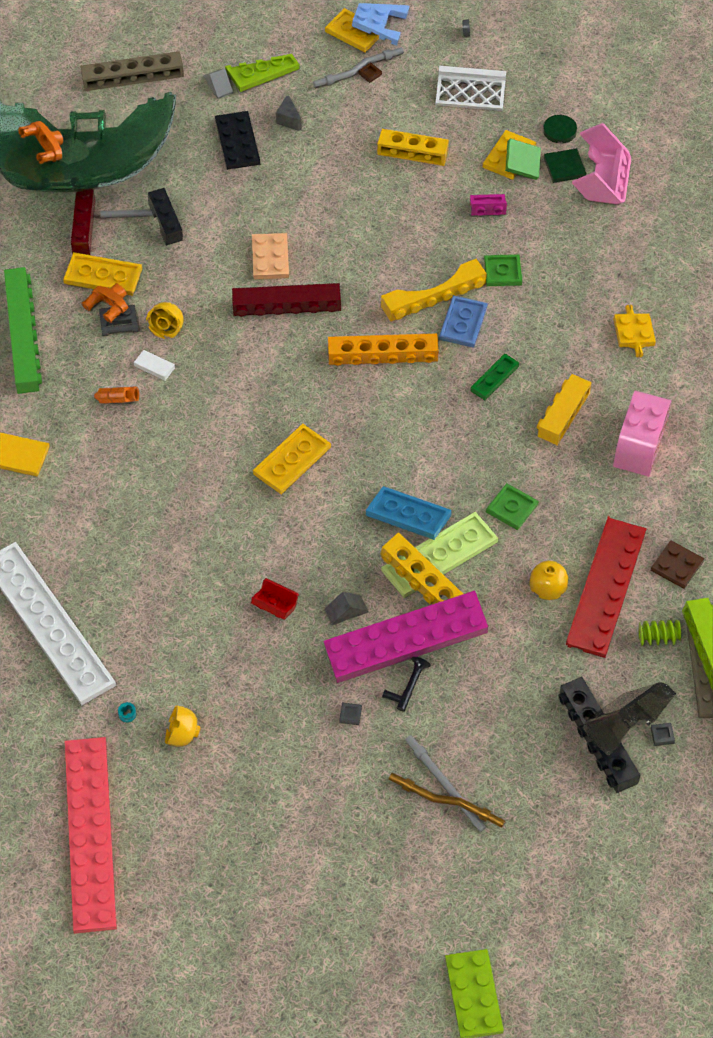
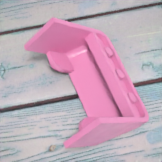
M604 123L580 132L582 138L590 145L588 155L596 163L595 172L573 180L572 184L589 201L616 205L625 202L631 165L629 151Z

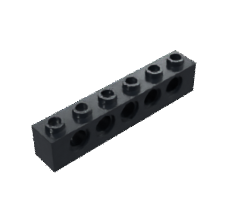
M583 677L561 685L560 693L558 694L560 703L567 707L570 720L572 722L575 721L580 737L585 738L590 754L595 755L597 766L600 771H604L609 787H613L616 793H619L637 785L640 773ZM585 717H588V718H591L592 720H585L584 718H585ZM593 734H600L601 736L596 737ZM603 750H608L611 753H605ZM613 767H619L621 770H615Z

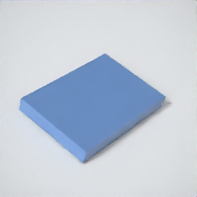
M453 295L439 340L474 348L488 303Z

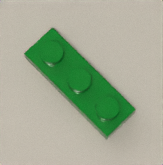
M504 353L471 386V392L485 401L519 367V362Z

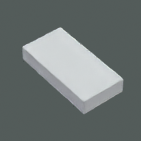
M145 350L134 361L135 367L164 381L175 369V364Z

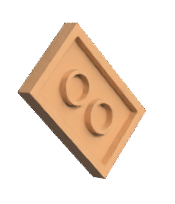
M287 233L252 234L254 280L289 278Z

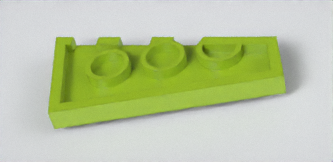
M293 54L271 57V60L267 61L262 59L255 60L256 63L246 64V62L239 63V66L231 67V65L225 66L227 74L240 92L300 69V64Z

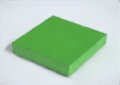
M510 138L507 141L505 171L537 180L539 178L541 148Z
M520 254L484 255L485 272L487 273L486 287L522 285Z
M506 483L486 508V513L519 530L537 507L539 501Z

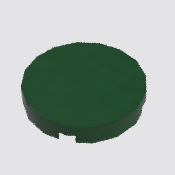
M553 115L544 122V136L554 143H568L576 137L577 124L569 116Z

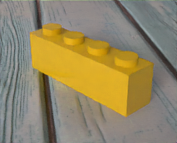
M571 374L568 380H564L561 392L556 393L553 399L554 403L552 406L549 405L547 407L544 419L541 418L537 424V429H539L538 437L555 445L560 443L589 396L592 382L574 374Z

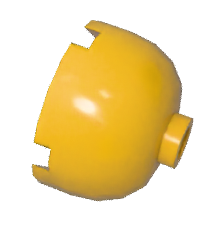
M170 302L156 304L146 317L150 331L155 336L165 339L164 336L174 338L180 332L184 323L181 310Z
M548 560L539 563L534 567L530 575L529 585L531 591L539 595L538 597L541 599H558L567 590L569 580L567 571L561 564L555 561Z
M175 706L168 721L170 725L169 730L166 729L165 744L183 747L188 745L194 737H198L200 726L197 725L196 715L190 709L183 706Z

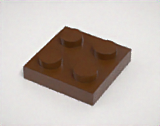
M670 540L652 565L651 571L685 589L704 562V558Z

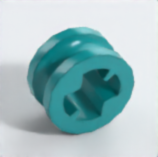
M125 702L118 707V715L121 721L128 723L136 718L137 714L134 704ZM128 709L131 711V713L124 715V712H127Z

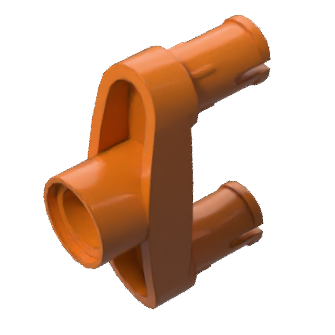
M41 121L19 127L18 132L22 138L32 135L36 136L46 151L38 153L36 156L40 164L50 161L56 162L62 159L60 145L63 144V137L59 131L51 132Z
M115 283L111 288L97 286L92 290L89 297L81 303L88 311L102 301L112 306L103 314L104 319L109 323H112L121 313L123 314L129 308L123 300L127 293L118 283Z

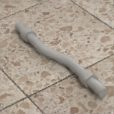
M403 48L384 50L380 54L364 58L349 71L336 75H326L322 79L313 81V86L315 88L326 84L328 86L336 81L352 77L370 62L386 61L394 56L403 54Z

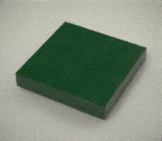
M577 148L544 154V161L553 183L578 179L587 174Z

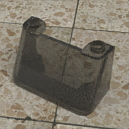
M662 682L625 692L592 715L583 726L584 732L607 756H610L618 748V744L639 720L647 721L646 724L648 726L653 724L676 693L669 685Z

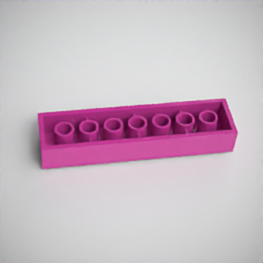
M474 590L324 640V647L336 682L340 683L409 660L412 657H418L488 633V624Z

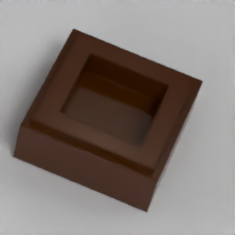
M370 62L361 68L358 74L371 83L382 75V71Z

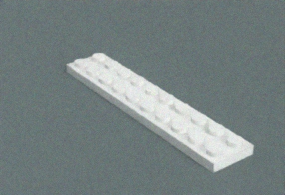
M14 542L1 549V591L81 706L115 687V680L18 544Z

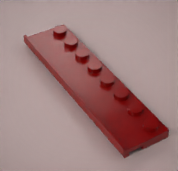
M610 516L607 517L566 640L567 647H575L583 650V652L606 658L647 528L612 519Z

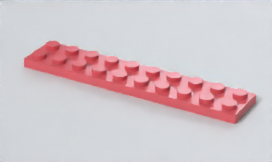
M106 737L65 741L73 931L76 934L116 930Z

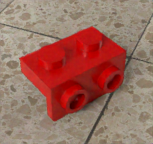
M265 578L261 589L252 597L251 604L285 620L295 610L299 594Z

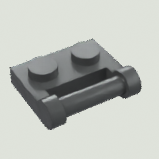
M135 304L128 305L129 308L123 314L121 313L112 323L107 322L103 317V314L111 307L99 309L102 336L127 331L138 332Z

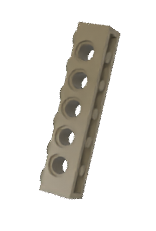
M180 51L80 66L84 91L184 77Z

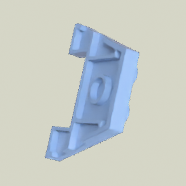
M359 3L352 26L368 34L373 32L379 35V38L385 40V38L392 41L391 44L397 46L401 32L385 29L389 15L406 19L409 6Z

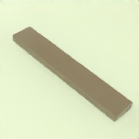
M687 627L698 717L713 718V689L710 687L709 679L705 674L702 661L699 658Z

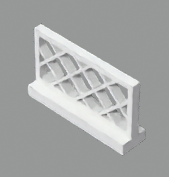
M439 66L435 105L503 111L506 71ZM449 81L451 85L445 88L441 82ZM461 82L468 85L463 90L458 86ZM483 84L485 87L478 91L475 85ZM494 85L502 86L497 92L491 88ZM455 87L459 92L453 96L449 90ZM472 89L476 94L469 97L465 92ZM488 90L492 96L486 99L482 93ZM443 94L450 98L447 101L439 100ZM463 95L467 100L458 102L456 98ZM478 96L483 100L480 104L473 101ZM496 98L500 105H492L490 101Z

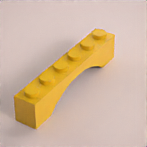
M476 258L461 264L450 279L434 288L420 291L397 289L381 295V308L390 322L396 319L399 320L411 313H417L421 309L433 307L439 302L448 301L453 295H463L472 289L481 288L486 284L487 273Z

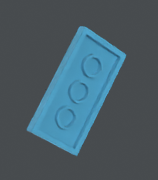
M383 486L366 509V516L435 540L451 517V510Z

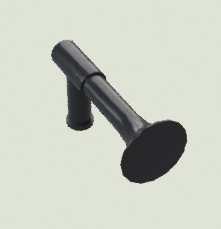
M420 657L411 658L414 662V669L402 696L386 689L382 695V698L398 702L397 709L405 712L420 673L424 668L431 666L428 661Z

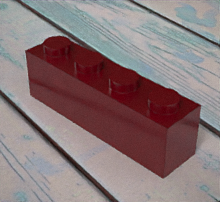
M76 188L71 234L72 255L73 252L90 255L95 212L94 189Z

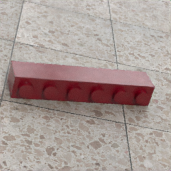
M340 283L232 288L233 316L341 311Z

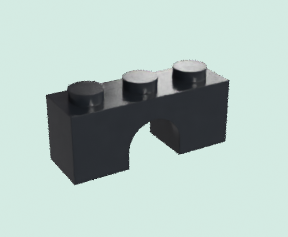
M165 188L148 192V205L153 217L158 219L160 233L165 245L183 241L182 227Z

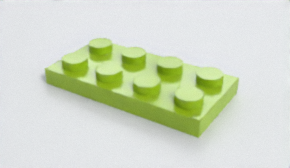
M488 949L445 955L460 1038L503 1034L504 1029Z

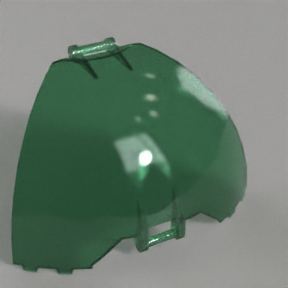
M167 92L164 98L156 100L154 97L148 98L147 103L137 105V108L118 127L106 128L105 110L84 113L71 111V129H57L38 112V109L25 108L24 103L19 102L15 103L14 106L4 105L0 100V173L10 184L20 189L51 193L92 191L124 182L146 168L158 155L166 142L174 118L176 94L172 95V92ZM98 119V131L77 132V120ZM41 121L51 132L59 131L63 137V144L60 145L62 159L56 162L50 161L40 164L36 156L38 153L46 151L36 136L32 135L22 138L18 132L19 127Z

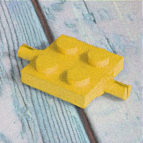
M630 304V307L629 305L625 306L627 314H614L613 321L619 347L634 348L636 357L640 358L643 356L642 348L655 346L656 340L650 313L636 314L633 311V306Z

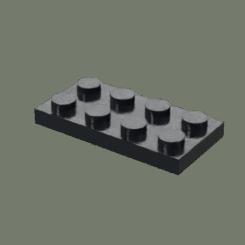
M248 111L216 115L215 122L226 169L261 165Z

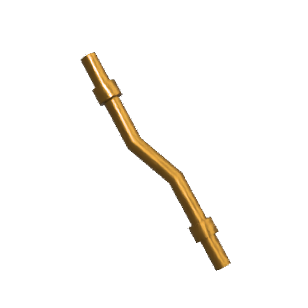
M393 772L389 776V780L402 786L403 790L409 793L412 791L431 802L458 805L478 815L479 819L485 822L489 821L501 828L505 823V820L492 814V811L486 808L482 809L460 797L433 794L416 785L415 781L409 778L404 779Z

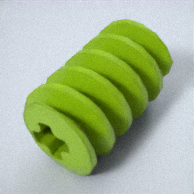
M655 620L651 621L650 626L648 621H643L642 626L639 622L641 646L644 645L645 640L648 641L649 646L652 645L653 640L656 641L657 645L660 644L661 640L664 641L665 645L668 644L669 639H671L673 645H675L677 639L681 641L679 620H675L674 624L671 620H668L666 625L663 620H660L658 626Z

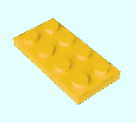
M73 252L63 281L67 285L95 289L97 286L111 288L115 283H118L125 289L127 295L133 296L142 271V264Z
M301 424L253 469V475L282 495L331 448V443L306 425Z

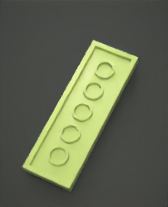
M474 512L440 532L435 540L428 539L415 548L444 575L496 544L498 537L481 517ZM404 556L398 557L400 560L406 559ZM391 564L382 566L381 571L403 598L416 592L404 577H400L396 573L395 568ZM411 569L414 573H420L418 569Z

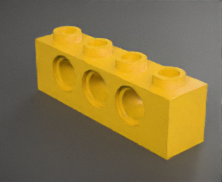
M382 129L377 143V155L444 166L448 154L449 140Z

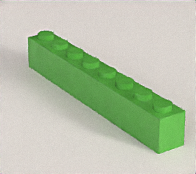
M26 267L5 269L4 275L17 394L40 391L39 384H42L41 373L37 372V370L41 369L40 359H36V355H39L38 344H34V341H38L37 331L33 330V327L36 326L35 316H31V313L35 312L34 304L30 302V299L33 298L32 288H28V285H31V276L26 273Z

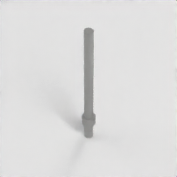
M412 735L408 736L405 741L413 749V754L417 759L422 760L450 796L462 798L427 755V750L420 746ZM460 807L479 832L486 828L476 814Z

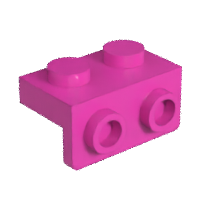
M505 194L470 195L471 216L506 215L507 201L505 200Z

